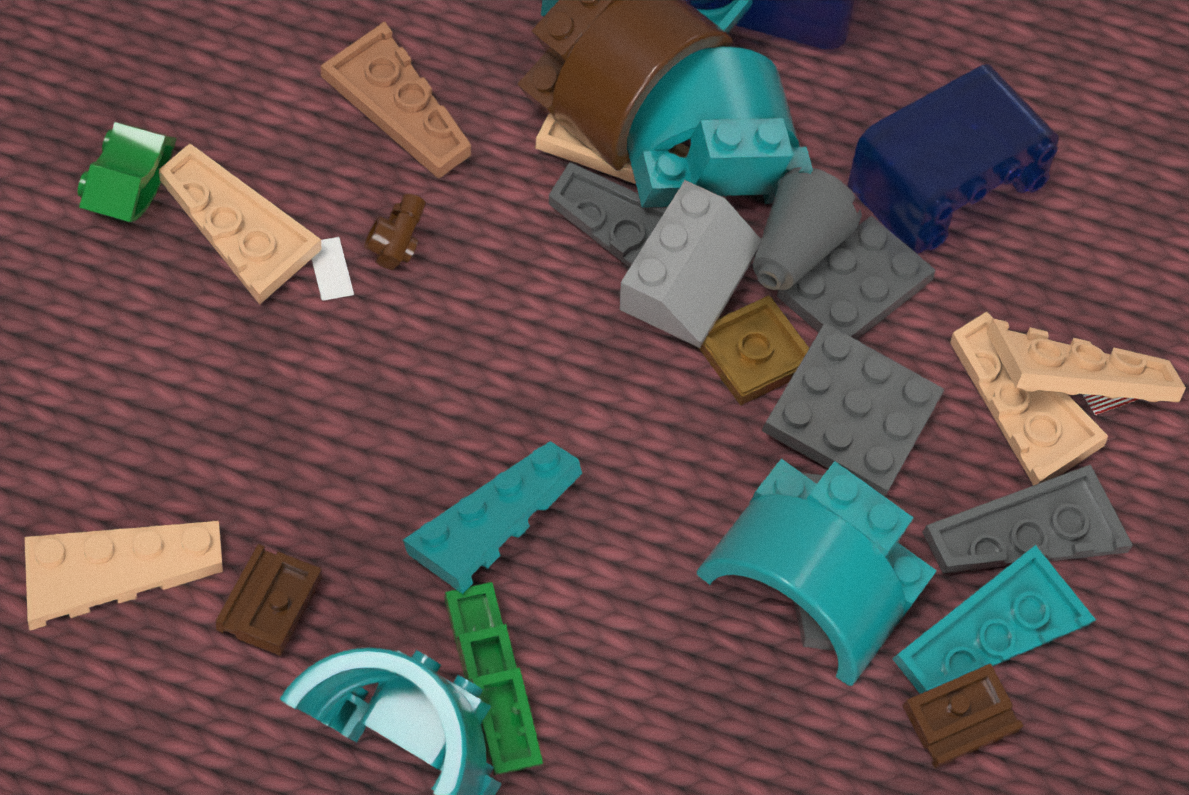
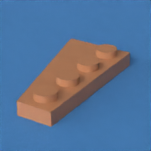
M383 22L321 65V77L438 179L471 156L470 142L443 105L440 106L433 97L432 88L424 77L420 78L411 65V58L403 46L399 48L392 38V31L386 22Z

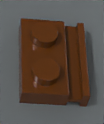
M258 544L215 621L216 631L223 633L225 630L235 634L236 639L281 656L322 579V568L281 552L274 554L266 551L265 546Z
M991 663L912 697L902 705L924 749L927 748L930 753L934 769L1010 736L1024 727L1021 720H1017L1012 710L1014 706Z

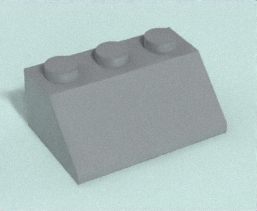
M685 180L622 279L620 310L700 348L755 258L761 238L725 198Z

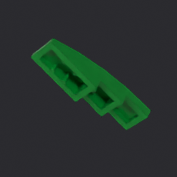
M493 582L471 586L463 594L458 590L445 592L444 600L464 677L483 689L479 699L491 706L480 726L484 735L490 765L494 767V776L542 765L543 760L520 667H516L507 626L502 623Z

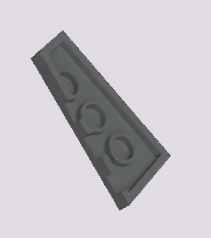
M569 162L549 193V205L629 268L668 208H642L638 193Z
M1091 464L928 524L922 532L942 573L1009 566L1035 545L1048 561L1128 553L1133 547Z

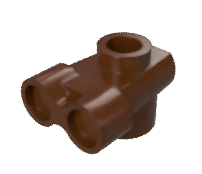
M404 194L401 202L393 205L389 219L378 216L371 226L364 243V248L377 254L375 262L381 267L394 270L401 261L408 263L413 256L418 239L413 237L412 234L416 224L420 222L426 206L425 200L414 194Z

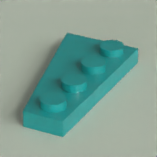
M549 441L404 538L403 543L407 554L463 594L473 584L471 575L480 566L489 568L500 557L498 548L510 536L519 538L530 527L528 518L536 510H547L582 474L579 459Z
M1035 545L893 657L892 660L916 690L922 694L990 663L992 666L1012 659L1088 626L1096 621V619Z

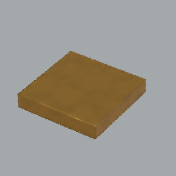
M768 295L717 319L699 350L741 406L789 383L809 347L771 296Z

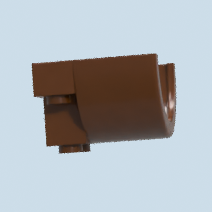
M558 0L531 31L546 52L517 85L527 98L611 167L619 171L630 160L627 153V138L634 117L658 81L673 66L688 55L704 48L731 47L734 40L728 33L686 0Z

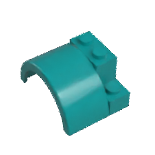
M704 48L679 61L658 81L647 95L634 117L627 138V150L642 208L668 207L685 180L719 196L763 195L765 204H772L779 183L787 172L798 167H802L798 173L811 174L813 171L807 147H800L780 73L776 65L766 56L744 48ZM688 139L691 140V146L686 158L669 153L668 150Z
M781 458L755 491L747 508L708 555L696 573L708 584H711L716 578L725 575L749 577L775 588L792 599L820 625L830 639L838 658V672L835 677L846 685L853 686L937 570L898 543L913 517L857 476L834 461L816 484Z
M355 648L329 655L305 669L293 680L279 698L294 709L310 715L355 742H358L365 728L369 727L442 772L432 787L435 795H496L502 783L490 777L494 767L486 763V747L480 724L491 706L479 699L483 689L460 675L456 676L453 683L437 674L442 665L418 650L414 652L412 657L405 655L399 650L396 652L382 648ZM378 683V687L370 702H366L365 698L369 691L362 687Z

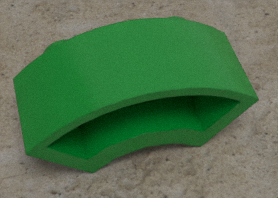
M115 122L113 129L108 130L105 135L102 154L97 161L90 164L89 171H85L80 178L78 185V196L81 197L79 208L128 222L137 220L149 207L161 185L159 169L171 159L177 138L129 124Z

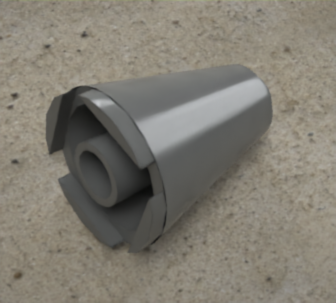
M802 167L793 168L784 175L779 183L753 262V270L757 275L758 281L768 289H790L850 236L859 225L862 213L861 209L856 212L852 204L856 199L855 195L838 178L823 170L814 168L811 174L798 173Z

